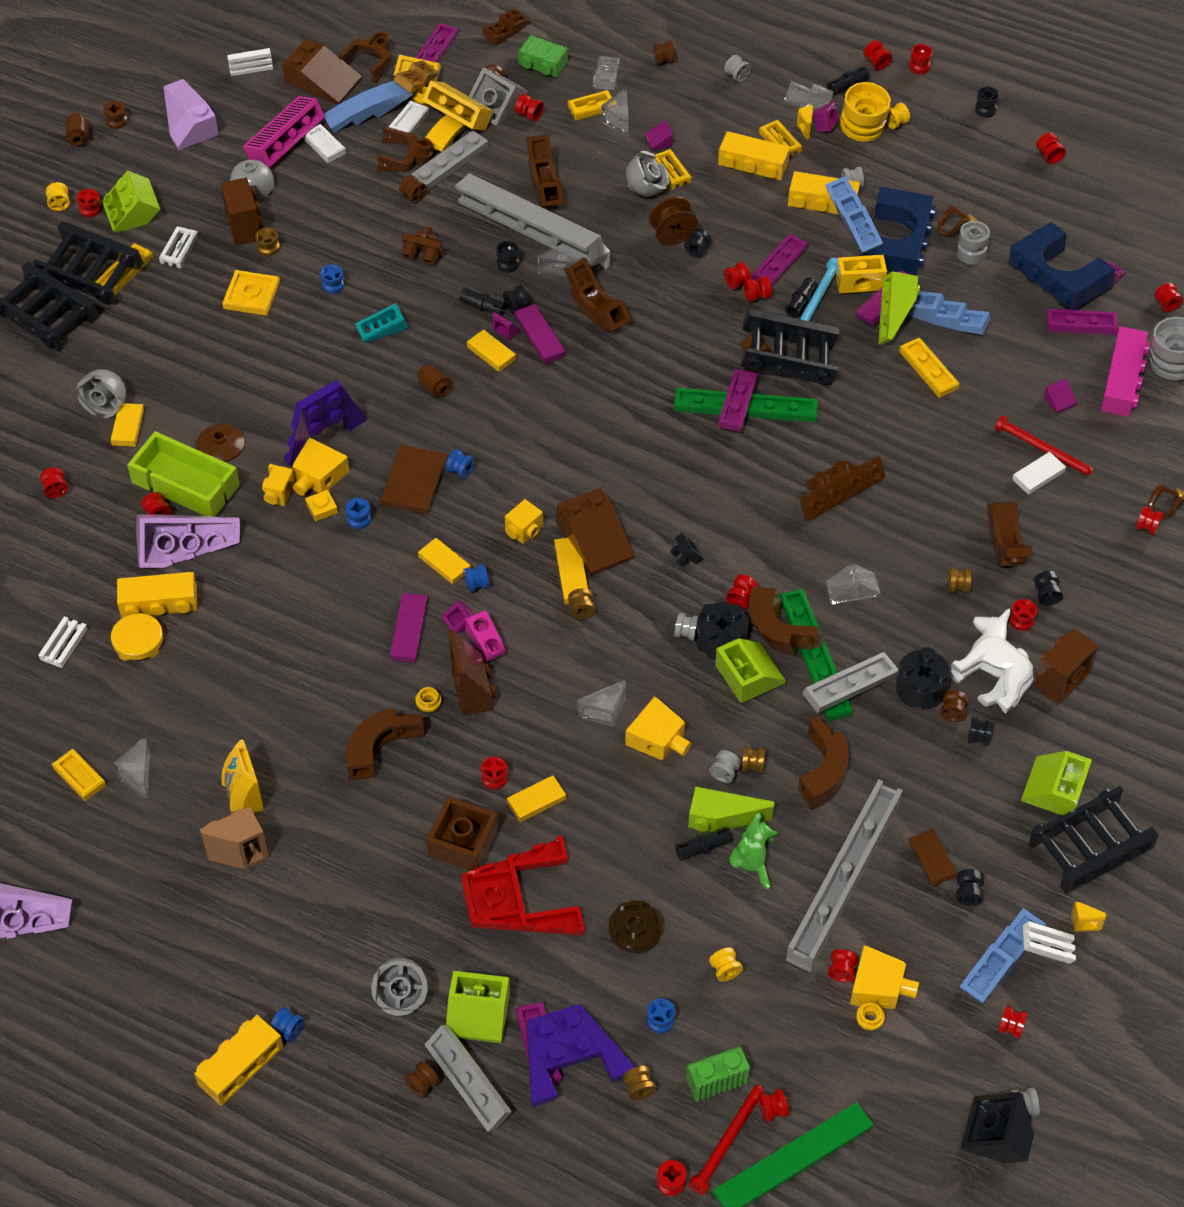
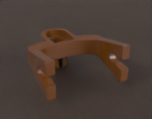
M380 31L376 32L369 41L366 39H356L338 57L346 64L350 63L357 51H367L380 57L381 60L370 69V74L373 75L372 82L377 84L391 62L389 35L386 32Z
M383 126V134L386 135H383L382 143H406L409 151L403 160L378 154V162L381 163H378L377 171H409L413 167L414 162L426 164L432 160L433 149L431 148L432 142L430 139L421 138L417 144L414 134Z

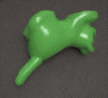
M757 812L744 830L739 844L736 845L729 856V862L734 868H742L747 872L756 871L760 883L768 890L771 888L764 865L766 859L765 842H772V836H776L778 832L773 831L764 821L760 822L761 814Z

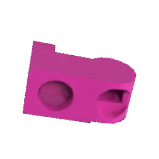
M486 610L465 619V631L469 639L471 638L476 648H478L485 662L505 655L501 638Z

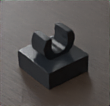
M683 532L675 538L678 546H674L670 552L675 557L682 553L681 557L676 560L677 564L684 566L690 560L697 565L704 559L694 541Z

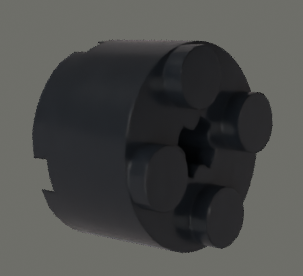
M724 602L704 605L697 619L696 644L700 652L702 650L707 654V658L716 661V649L738 638L747 640L748 619L743 612V608L738 604Z
M930 647L912 651L904 656L899 663L896 679V693L899 699L912 708L913 705L922 707L921 710L932 709L943 702L944 693L948 690L951 676L948 662Z

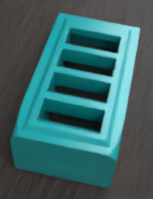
M396 303L355 323L364 343L409 328ZM376 324L379 325V328L375 329L374 325ZM369 327L371 332L367 333L365 328Z

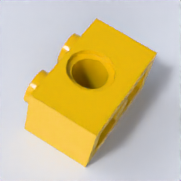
M884 255L838 258L836 281L839 294L879 291L882 288L883 277L887 275Z

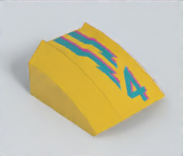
M241 739L229 753L224 763L221 776L222 786L226 787L231 812L239 809L243 810L250 806L253 813L264 811L261 794L245 742Z

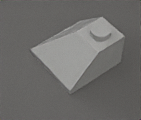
M483 67L469 97L494 110L489 122L499 126L515 113L514 108L517 99L521 94H527L528 90Z

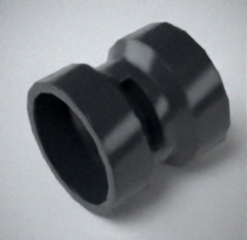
M982 87L979 89L975 105V112L979 116L988 118L995 115L999 99V92L995 88Z
M513 241L499 243L496 247L498 269L505 273L516 271L519 268L518 245Z
M1044 571L1034 577L1035 587L1039 590L1037 597L1040 604L1046 606L1054 605L1063 599L1062 589L1058 586L1060 584L1058 573L1055 571Z
M965 869L958 872L957 884L959 888L956 891V900L959 904L977 906L983 903L984 892L981 887L984 885L985 876L981 871Z

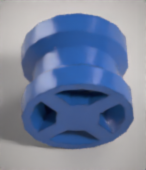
M334 264L324 266L320 272L323 290L331 294L343 290L345 284L342 268Z
M455 449L448 458L446 470L451 473L456 472L459 477L466 479L475 466V458L471 455L465 456L461 450Z
M354 498L347 502L345 510L349 526L354 529L366 528L371 522L368 501L362 498Z
M479 564L473 569L469 567L463 568L464 579L469 593L475 592L476 588H489V580L484 564Z
M655 999L649 1004L647 1009L648 1027L658 1034L669 1032L675 1023L674 1005L667 999Z
M282 1007L274 1016L270 1026L277 1033L282 1034L286 1041L293 1042L300 1034L305 1018L301 1015H293L290 1009Z

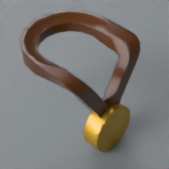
M950 206L940 217L937 229L941 235L950 237L958 231L963 223L977 221V219L970 214H964L955 206ZM954 212L963 217L951 231H944L946 219Z
M1158 485L1148 501V507H1150L1151 511L1156 512L1155 501L1163 491L1175 495V503L1170 511L1162 517V520L1168 519L1175 513L1181 501L1184 500V491L1178 488L1172 490L1164 485Z

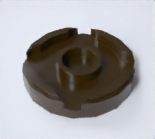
M632 900L622 903L609 918V935L612 942L619 949L628 953L640 954L650 951L659 943L663 934V920L660 912L644 901Z

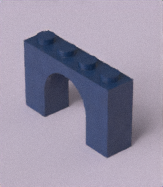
M880 187L874 218L901 223L910 228L913 234L902 239L880 237L883 245L864 253L863 256L884 255L887 271L899 272L902 270L916 276L918 267H923L925 254H921V252H926L929 238H925V236L931 233L933 222H930L929 219L934 220L936 206L932 205L934 196Z
M1050 222L1011 245L1009 263L1042 287L1044 291L1059 300L1061 304L1073 311L1113 286L1115 268L1100 257L1074 271H1061L1050 267L1046 262L1065 251L1067 233Z

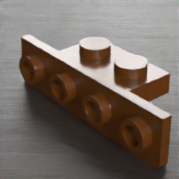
M877 455L859 466L845 460L839 461L828 470L818 472L813 478L807 480L806 485L811 492L799 498L805 519L810 520L883 480L885 472L881 457Z

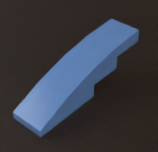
M395 81L364 91L324 113V118L332 131L336 133L352 121L357 126L373 114L378 119L412 96L413 93H409Z
M844 176L826 184V190L861 253L864 254L882 246L883 242L865 206L862 205L856 191H853L847 177Z
M919 291L916 301L907 314L934 325L981 335L984 334L991 320L989 312L968 310L966 303L945 301L941 293Z
M1023 908L1012 924L1005 928L996 942L990 945L960 985V989L984 1004L1027 952L1024 950L1023 925L1028 921L1046 926V923Z

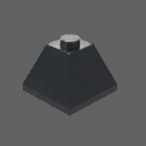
M1014 1092L974 1096L961 1149L1002 1163L1027 1162L1034 1134L1023 1094Z

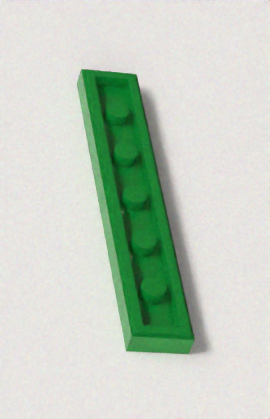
M676 388L674 411L721 415L727 392ZM753 394L746 417L816 422L818 399Z
M804 589L779 594L782 601L781 606L789 625L819 628ZM824 638L822 648L803 649L798 647L812 684L837 674ZM847 699L824 710V714L829 722L850 717L853 715V710Z
M856 1102L713 1189L712 1194L721 1207H747L873 1129L874 1124Z

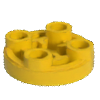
M135 613L123 617L114 625L111 632V641L114 650L122 660L153 658L159 653V648L163 642V632L160 623L154 617L143 613Z

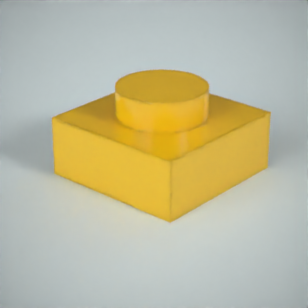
M328 490L305 498L306 505L315 522L338 513L337 506Z

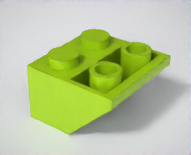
M128 170L102 200L112 230L116 233L147 225L160 210L149 179Z
M738 638L716 649L715 666L740 703L786 683L785 678L759 642Z
M1068 751L1036 756L1021 801L1060 815L1076 809L1092 759Z
M453 971L448 997L446 1025L451 1028L457 1038L502 1043L510 996L509 977Z

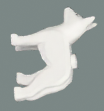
M1007 609L1000 617H974L973 624L982 636L975 641L971 651L964 659L960 661L955 660L951 664L950 676L956 683H960L980 668L993 676L999 677L994 689L987 694L980 695L977 699L985 707L997 703L1005 714L1012 707L1015 708L1018 705L1021 697L1030 688L1034 680L1033 665L1028 660L1027 653L1021 648L1016 649L1006 641L1010 609Z

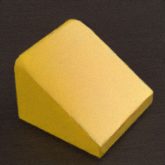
M813 105L798 110L797 126L806 139L810 138Z
M1075 902L1071 912L1074 931L1102 930L1106 913L1083 903Z

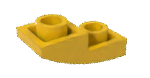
M446 114L435 124L425 138L431 140L432 149L443 152L453 144L454 137L463 132L466 125Z

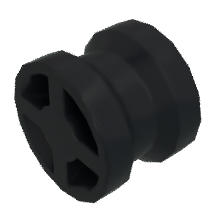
M695 229L691 233L690 238L684 243V248L691 256L700 258L712 244V238L705 230Z
M522 285L516 286L513 291L507 290L503 292L504 302L507 303V309L511 313H514L520 307L530 306L529 296Z
M972 717L968 743L978 741L982 742L985 746H989L993 720L980 721L977 717Z

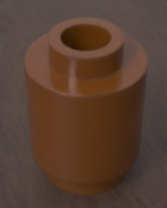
M70 114L65 121L66 140L71 145H83L88 141L87 120L82 114Z
M427 364L418 371L417 378L420 385L435 398L445 396L449 392L451 380L436 366Z

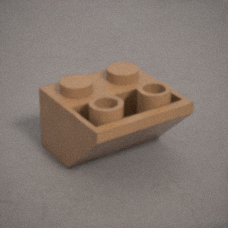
M250 806L243 810H236L230 816L219 821H212L200 829L206 855L210 861L247 869L269 858L263 830Z

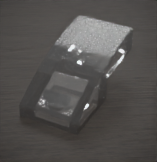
M599 56L593 80L594 88L614 90L621 58Z
M791 81L784 102L800 107L813 105V109H818L830 103L834 91L817 84H813L812 89Z

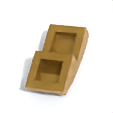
M422 60L412 63L408 71L397 73L393 81L411 93L430 83V80L435 79L439 72Z

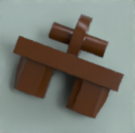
M426 226L423 232L417 230L415 235L403 232L401 238L404 244L402 254L406 259L415 260L419 251L424 253L422 261L434 266L439 257H444L445 250H442V243L437 242L438 236L432 234V227Z

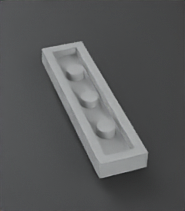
M472 130L411 175L415 176L418 182L426 184L428 191L487 149L488 140Z
M882 652L806 687L802 694L815 711L819 713L896 677L898 668L886 653Z
M441 1025L425 1043V1046L487 1132H493L512 1111L448 1025Z

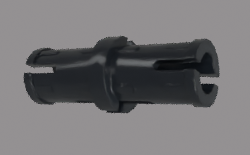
M864 66L850 73L845 72L838 79L828 82L826 85L827 90L831 95H835L840 91L849 89L856 83L868 80L869 72Z
M805 278L800 288L796 289L792 294V300L785 307L786 313L792 308L789 314L790 317H797L803 306L809 303L811 294L818 286L816 281L810 286L814 281L813 278Z
M466 287L462 289L461 292L469 297L460 294L459 300L461 302L476 306L480 311L486 310L491 313L495 312L500 316L504 315L505 312L497 307L506 310V302L490 298L489 294H480Z
M726 827L707 834L700 833L692 840L676 844V854L680 861L701 853L705 855L710 853L709 850L731 843V837Z

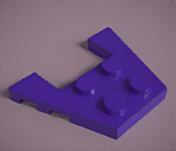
M337 380L296 403L291 424L293 435L288 438L287 442L290 449L289 453H286L284 456V460L289 466L295 462L306 443L305 440L313 435L320 434L323 429L331 424L338 423L343 419L344 426L350 431L367 421L358 406Z
M580 1004L527 1021L529 1084L531 1089L530 1104L532 1107L555 1101L557 1098L549 1072L601 1057L612 1083L623 1079L625 1072L635 1068L631 1061Z

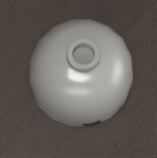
M641 151L628 163L626 168L628 187L643 197H652L661 193L670 182L669 174L664 164H658L654 160L656 156L648 151Z
M255 159L242 161L234 167L230 174V181L247 177L249 186L254 185L257 199H254V202L266 200L269 198L268 194L275 190L273 174L270 168L262 161Z
M97 369L88 373L77 385L80 393L78 395L79 402L84 409L95 416L97 412L105 414L103 418L114 416L123 406L126 399L124 382L117 374L107 369Z
M403 957L391 958L382 963L374 973L371 983L372 997L384 1012L395 1016L408 1015L425 1001L428 991L427 977L422 968L413 960Z

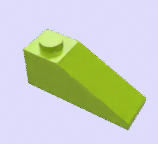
M892 271L883 277L878 345H884L893 339L916 301L920 291L918 276Z
M695 787L688 827L700 832H713L722 827H726L728 830L748 825L757 812L761 814L760 822L769 821L773 818L775 802Z

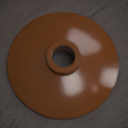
M217 424L206 428L199 435L196 442L197 450L224 462L237 458L245 445L242 432L228 424Z

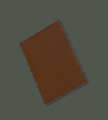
M401 445L380 500L381 506L428 515L448 459L447 453Z

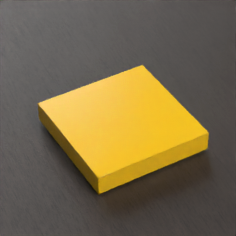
M235 270L222 303L223 309L268 316L280 284V278L278 276Z

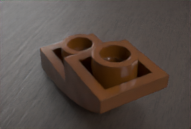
M517 9L500 14L498 22L484 26L482 35L495 45L499 44L523 29L529 23V19Z
M933 829L908 838L910 847L920 861L922 871L932 887L957 877L956 870Z

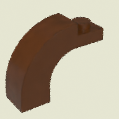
M549 134L526 137L530 175L539 205L545 207L563 204L562 186L555 173Z
M580 258L563 268L572 286L569 289L572 297L581 311L596 326L604 330L613 331L631 320L623 300L613 299L601 289L586 258Z
M1013 501L987 503L990 537L998 563L1001 566L1027 564L1026 557H1032V546L1024 544L1021 538L1017 503Z
M752 587L749 599L750 615L760 637L768 646L778 652L794 656L796 647L803 649L822 648L823 638L818 627L789 625L778 619L782 601L776 588Z
M392 708L375 713L365 719L355 729L347 745L346 761L349 781L376 778L375 756L386 743L399 739L425 737L422 714H406L396 717V710Z
M819 716L809 720L808 735L821 752L824 762L817 769L800 776L798 791L811 810L824 805L839 792L846 777L849 757L848 746L843 733L840 731L833 735L830 726L827 723L824 724Z

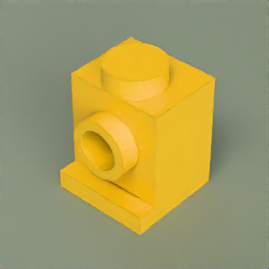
M269 464V477L264 479L262 490L265 492L263 499L272 505L285 506L295 484L293 469Z

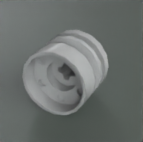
M1183 317L1166 318L1160 321L1154 328L1149 364L1158 376L1165 379H1184Z

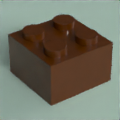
M247 177L220 183L226 217L235 246L256 242V233L264 227L261 217L258 218V215H261L259 202H254V199H257L254 185L249 186Z
M1075 628L1068 634L1063 633L1055 642V646L1051 650L1046 649L1040 656V666L1035 672L1036 681L1034 688L1059 705L1090 675L1099 645Z
M447 797L426 839L428 856L469 871L481 867L499 830L498 813Z

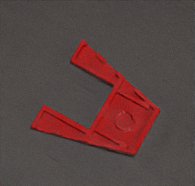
M558 836L556 840L547 844L540 843L532 846L531 850L519 855L515 853L507 856L506 860L496 864L492 862L461 874V883L471 928L584 935L585 928L579 906L525 914L516 874L517 871L567 864L568 857L563 836Z

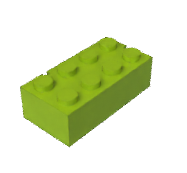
M154 431L127 464L133 484L149 491L153 488L154 492H161L166 499L204 516L216 517L225 505L224 499L229 500L240 486L237 467Z

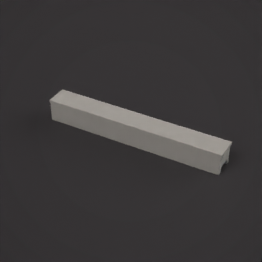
M468 173L465 178L455 185V189L460 191L462 196L458 199V203L575 260L586 258L590 265L604 254L601 235Z
M878 779L788 946L787 962L811 973L901 803L902 789L898 788L895 791L884 786L883 781Z

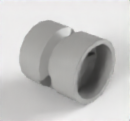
M969 221L962 225L957 246V256L962 262L978 264L985 259L990 236L988 226L979 221Z

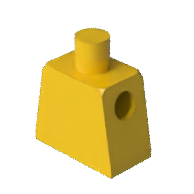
M309 438L293 463L292 469L294 480L296 481L293 485L294 491L304 496L309 489L317 493L329 490L349 473L348 456Z
M656 697L649 702L626 730L625 745L660 760H664L672 750L685 756L690 750L692 743L683 738L685 722Z
M864 946L850 1004L861 1006L872 1002L878 1004L881 1008L895 1009L899 994L916 998L919 982L903 978L906 966L904 961L871 947Z

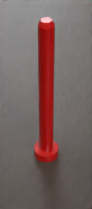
M1002 415L997 421L995 430L998 432L1004 430L1046 454L1048 452L1052 453L1059 461L1085 475H1091L1093 469L1089 465L1008 422V417Z
M756 1085L752 1088L699 1175L691 1177L688 1185L696 1193L705 1195L709 1190V1185L707 1184L757 1104L758 1095L763 1094L762 1086Z

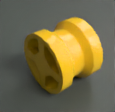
M900 102L895 104L894 108H889L886 120L889 128L896 129L900 124H906L910 121V112L904 103Z
M56 182L47 186V205L51 210L62 211L68 208L70 199L68 197L69 191L65 184Z
M733 948L721 949L709 958V963L716 969V977L720 982L732 980L743 971L742 964L735 959L736 953Z

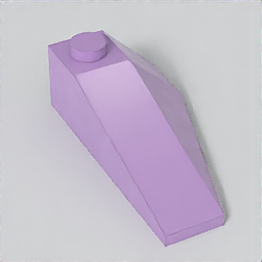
M184 79L163 86L169 133L178 150L219 135L215 114L207 102Z
M137 515L136 540L139 568H165L174 563L237 544L240 540V518Z
M0 883V938L7 937L8 939L20 934L40 933L68 927L72 899Z

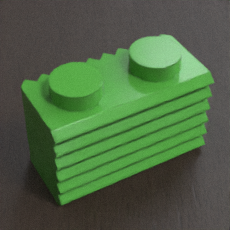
M532 35L528 37L518 51L519 65L526 69L531 68L540 71L544 75L558 77L568 63V48L566 46L563 47L562 45L555 44V42H548Z
M738 1046L688 1064L686 1067V1080L695 1101L699 1102L700 1099L705 1100L706 1097L710 1098L711 1095L715 1096L716 1093L721 1094L722 1091L726 1093L727 1089L731 1091L732 1087L737 1088V1086L742 1087V1084L747 1085L750 1066L741 1047Z

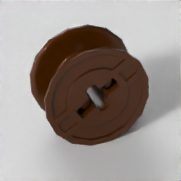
M674 196L658 202L649 214V223L656 229V238L664 245L680 244L690 238L691 233L698 228V219L691 213L689 201L683 197Z

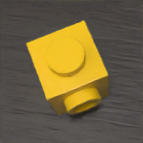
M526 499L505 516V531L507 535L512 539H517L522 544L526 543L530 538L536 537L540 529L543 528V512Z

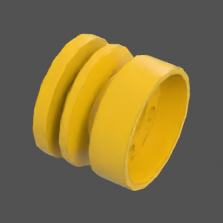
M869 82L856 83L851 86L845 94L840 127L842 132L849 138L861 142L874 141L879 138L885 130L891 99L888 92L883 87Z

